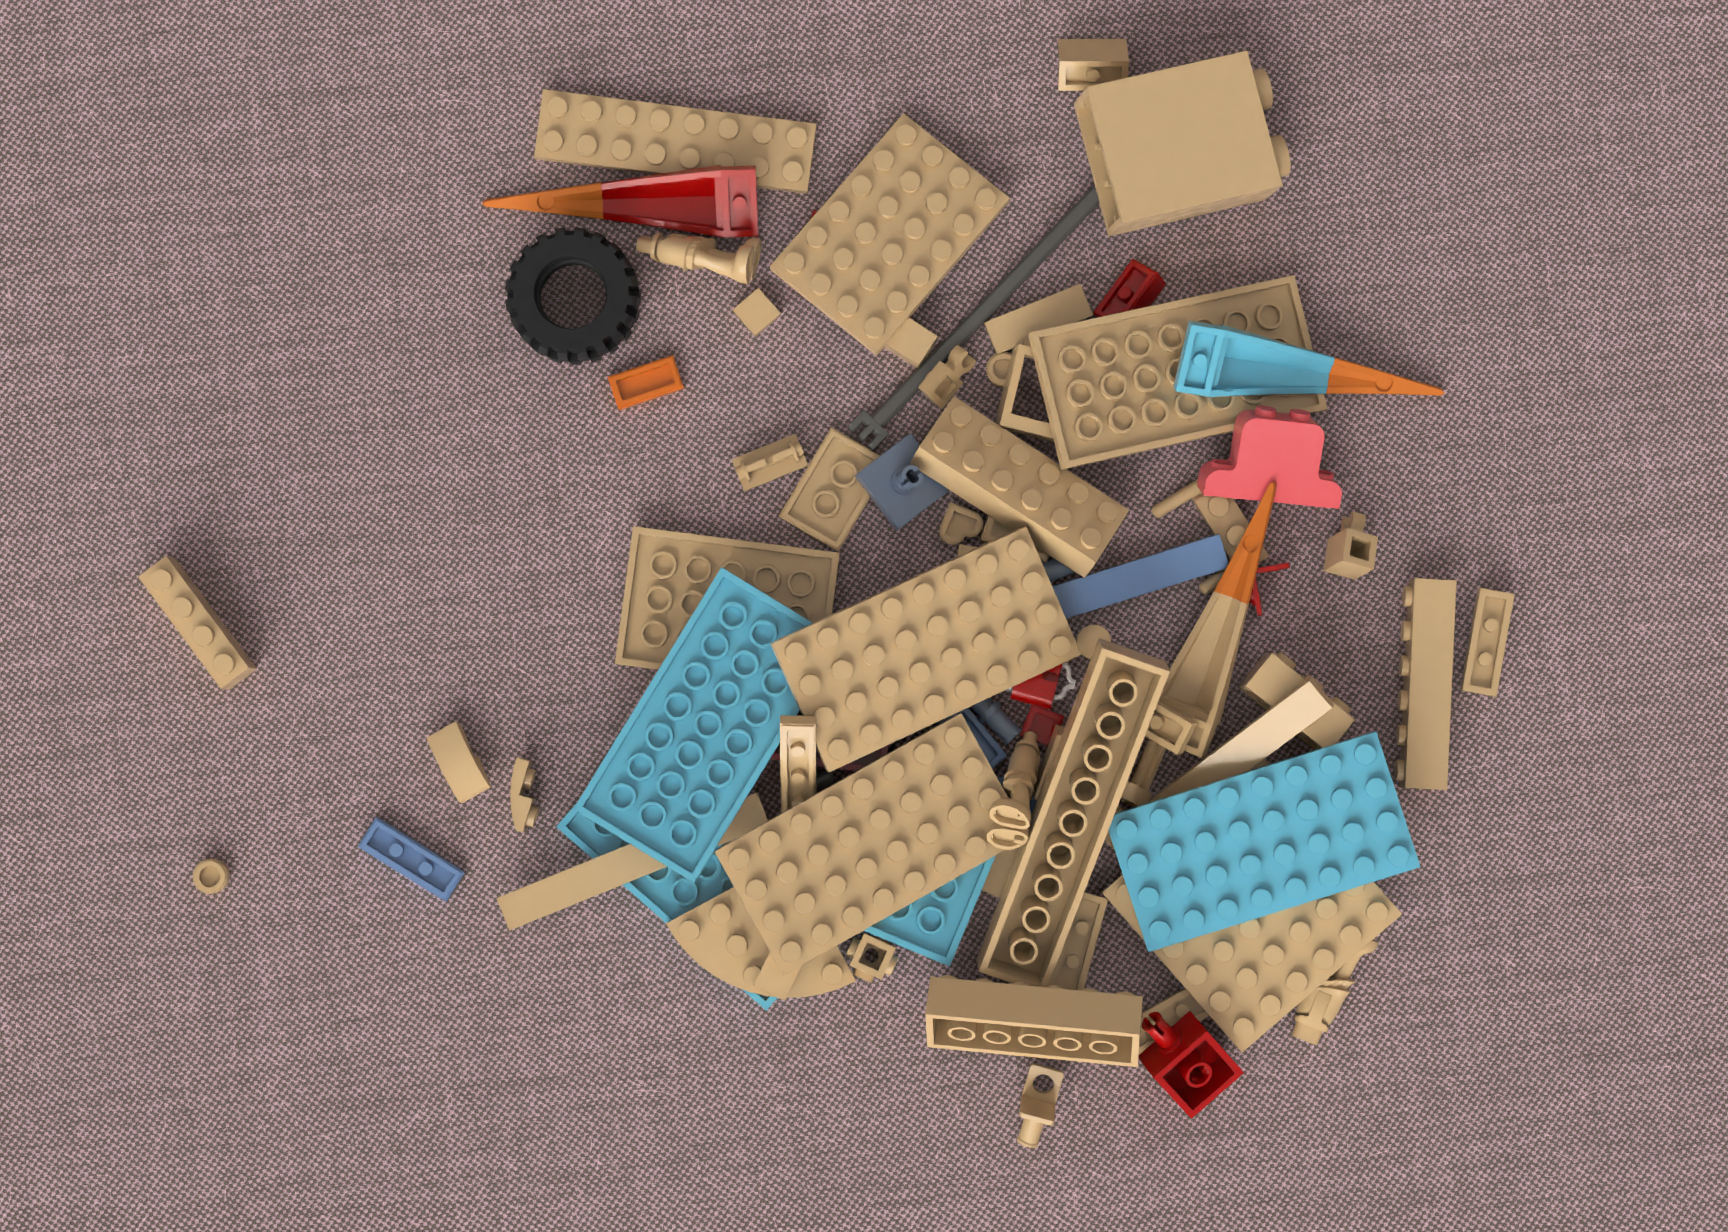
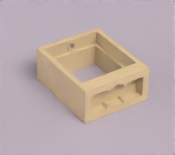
M1024 340L1023 345L1018 344L1012 349L995 423L1009 432L1054 443L1050 423L1012 414L1024 358L1034 360L1030 341Z

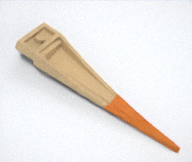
M1276 482L1269 484L1218 585L1170 667V673L1159 699V702L1198 723L1184 751L1200 758L1207 756L1216 727L1221 722L1277 488Z

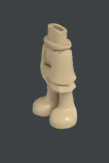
M656 233L654 237L644 235L639 237L636 244V252L650 254V258L657 262L679 266L685 271L688 269H703L705 267L739 283L749 284L757 272L761 254V239H747L744 245L738 248L737 252H725L716 248V240L713 237L705 238L704 236H688L675 233L664 237L663 233Z
M1034 732L1024 733L1023 740L1016 743L1002 785L1008 798H1002L993 802L989 811L990 818L994 823L988 829L987 840L991 845L1003 850L1019 848L1029 838V827L1031 824L1030 800H1032V796L1035 793L1034 785L1037 782L1040 762V749L1037 745V735Z
M1373 939L1338 969L1334 976H1330L1296 1006V1013L1298 1014H1294L1293 1017L1296 1020V1024L1292 1031V1036L1314 1045L1318 1044L1322 1032H1328L1329 1028L1327 1025L1329 1026L1335 1019L1345 998L1351 992L1349 987L1356 982L1350 977L1358 961L1364 954L1374 952L1378 946V941Z

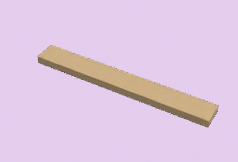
M757 792L747 796L717 846L732 841L768 821ZM628 844L496 899L510 931L667 866L633 845Z

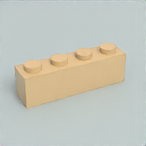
M165 556L138 576L220 689L230 690L257 670L256 666L176 558Z

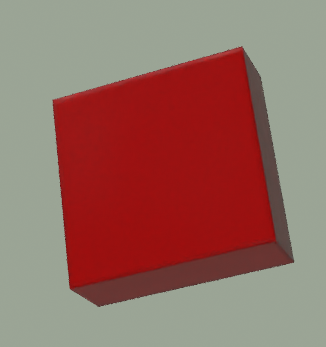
M1031 705L1019 736L1023 737L1026 732H1034L1037 735V743L1048 747L1055 725L1061 726L1065 716L1046 708Z

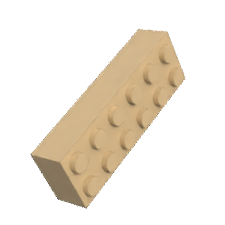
M953 396L910 462V465L917 466L921 472L1011 531L1023 526L1027 527L1036 547L1083 578L1087 576L1129 512L1127 508L1069 470H1061L1058 463L955 396Z
M950 975L930 977L925 1013L927 1047L1138 1067L1143 996H1136L1130 992L1104 993L1091 988L1071 990L1057 985H1048L1046 987L1029 986L1023 982H1012L1010 984L995 983L984 978L974 981L958 979Z

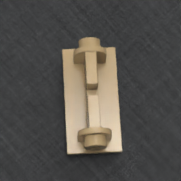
M796 434L731 459L744 492L808 466Z

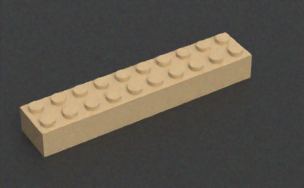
M1100 638L1098 639L1032 812L1029 838L1017 851L977 956L979 972L1010 983L1023 982L1029 986L1039 987L1049 985L1170 673L1166 661Z

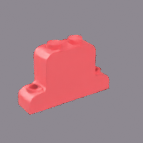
M1258 405L1255 407V410L1248 409L1239 413L1235 420L1228 459H1213L1206 462L1199 470L1197 487L1204 496L1261 501L1269 484L1276 482L1277 488L1273 501L1275 503L1339 509L1342 497V490L1333 479L1334 473L1319 469L1325 439L1324 431L1310 417V412L1301 409H1290L1289 413L1276 412V409L1273 407Z

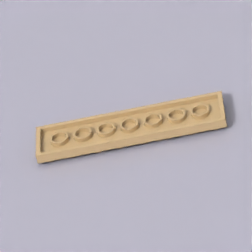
M543 89L534 158L535 160L646 174H661L721 165V167L756 165L757 188L808 194L817 125L816 123Z

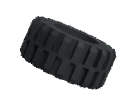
M565 227L554 229L555 234L546 236L543 233L536 237L537 242L531 247L527 244L520 251L522 254L520 259L513 261L509 269L512 274L510 279H506L505 285L508 298L505 300L506 308L510 313L511 322L516 331L541 356L544 355L552 361L561 364L564 361L570 362L572 365H582L583 361L589 360L593 363L602 360L601 356L608 352L610 354L614 353L619 349L618 345L623 339L627 341L632 334L631 328L634 323H637L640 314L638 311L639 304L641 303L639 282L628 258L614 242L608 241L604 235L596 231L592 234L587 232L585 228L575 227L574 231H567ZM570 265H582L596 272L602 279L606 290L604 308L594 321L583 327L574 329L561 327L552 322L543 310L541 303L542 288L547 279L557 270Z

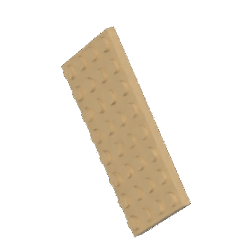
M1295 275L1030 332L1028 334L1061 470L1233 432L1235 420L1239 413L1248 409L1255 410V407L1258 405L1273 407L1276 409V412L1289 413L1290 409H1301L1311 414L1327 410L1324 394L1207 397L1176 392L1173 388L1189 321L1219 326L1222 324L1313 351Z
M1025 526L770 642L801 715L816 716V748L827 772L840 768L1082 655L1029 531Z
M959 713L714 852L784 976L1003 852V849L997 848L988 842L987 832L994 823L989 814L992 803L1002 798H1008L962 713Z

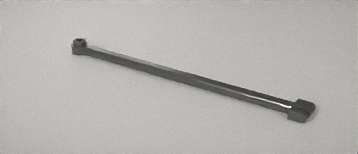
M1095 184L871 416L863 410L848 426L852 433L862 423L866 426L857 437L862 442L871 433L876 436L868 445L871 451H874L889 436L884 427L920 390L918 388L937 363L941 361L945 364L952 349L957 345L962 347L984 322L1000 308L1100 204Z

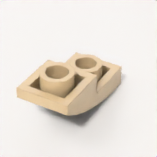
M455 721L427 737L433 755L447 783L460 803H464L491 787L481 760L473 754L460 723Z
M516 757L511 780V811L516 831L523 833L527 831L528 826L534 827L539 813V807L534 806L536 798L524 795V790H530L533 785L536 770L531 769L533 761Z

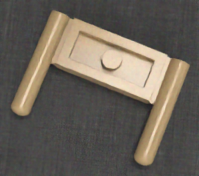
M1198 479L1152 507V514L1156 518H1161L1192 499L1212 534H1220L1229 561L1249 525L1234 498L1204 496L1197 487ZM1262 547L1259 563L1269 557L1264 547ZM1226 569L1220 570L1199 584L1201 593L1208 595L1213 592Z

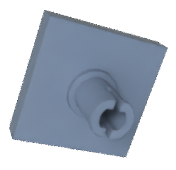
M911 433L854 475L896 531L949 491V489L921 472L917 466L910 465L920 446Z

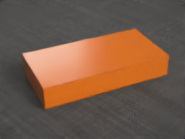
M673 355L608 376L619 411L684 389Z

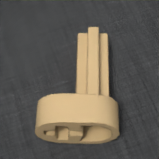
M1151 739L1148 740L1131 782L1127 781L1120 799L1121 802L1132 807L1150 802L1153 794L1148 791L1166 748Z

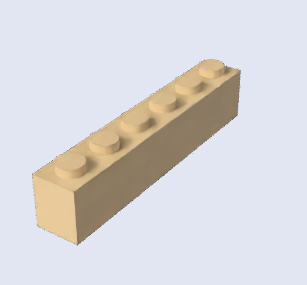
M1413 578L1409 580L1408 586L1403 587L1402 605L1407 607V620H1403L1401 623L1400 635L1401 641H1406L1405 655L1400 656L1399 675L1404 676V690H1399L1397 698L1398 711H1403L1402 725H1397L1396 745L1401 746L1400 760L1396 759L1394 766V778L1399 780L1400 788L1447 790L1457 580Z

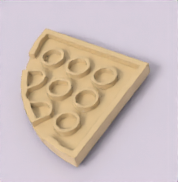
M734 887L666 923L674 938L686 953L712 975L745 991L776 997L753 985L770 951ZM838 945L802 965L787 998L820 995L840 989L856 981Z

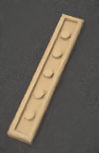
M1310 677L1155 794L1150 802L1249 771L1332 709L1334 703Z

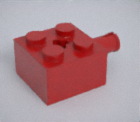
M1191 1011L1187 1012L1173 1026H1170L1159 1012H1152L1148 1015L1156 1025H1152L1145 1017L1141 1026L1154 1039V1042L1139 1054L1138 1059L1160 1086L1192 1119L1244 1072Z

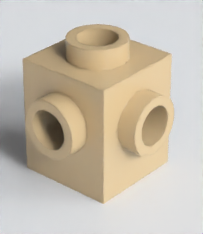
M862 933L860 939L853 937L845 956L851 958L849 966L855 968L853 975L872 983L874 977L882 980L884 974L891 975L899 957L894 955L896 947L889 945L890 941L878 936ZM868 949H875L877 951L878 958L876 961L868 962L865 959V952Z

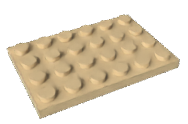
M903 113L770 265V270L877 356L906 320L913 315L1009 204L1010 198Z
M633 526L615 664L659 670L721 567L812 623L831 615L833 611L840 553Z

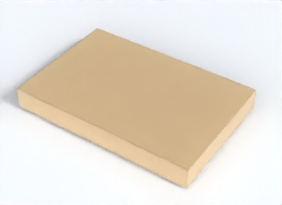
M831 427L785 504L779 518L839 552L871 498L854 475L880 455Z

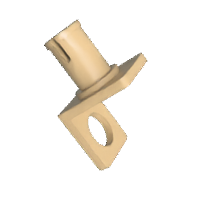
M1031 1063L1020 1098L1019 1116L1024 1119L1020 1133L1017 1136V1142L1022 1146L1028 1148L1038 1147L1043 1125L1053 1126L1055 1104L1064 1078L1062 1070ZM1038 1075L1051 1077L1054 1085L1049 1091H1039L1034 1087L1033 1081Z

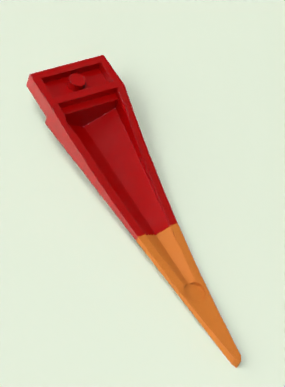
M716 165L486 199L482 203L485 207L605 219L723 238L759 236L756 165L724 167Z

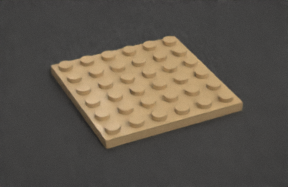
M1263 759L1250 770L1268 765L1269 763ZM1122 874L1102 893L1144 940ZM1374 882L1157 949L1153 952L1243 1053L1399 918L1402 913Z

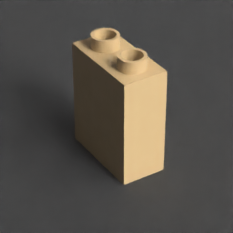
M1248 51L1088 86L1075 101L1074 107L1108 237L1264 201L1283 186L1281 177L1288 176L1291 169L1288 147L1281 135L1271 137L1269 135L1263 111L1272 107V86L1268 74L1263 68L1252 70Z

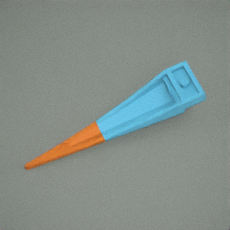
M1195 321L1188 322L1173 386L1176 392L1207 397L1267 394H1404L1438 396L1445 394L1441 388L1226 325L1221 324L1219 326Z

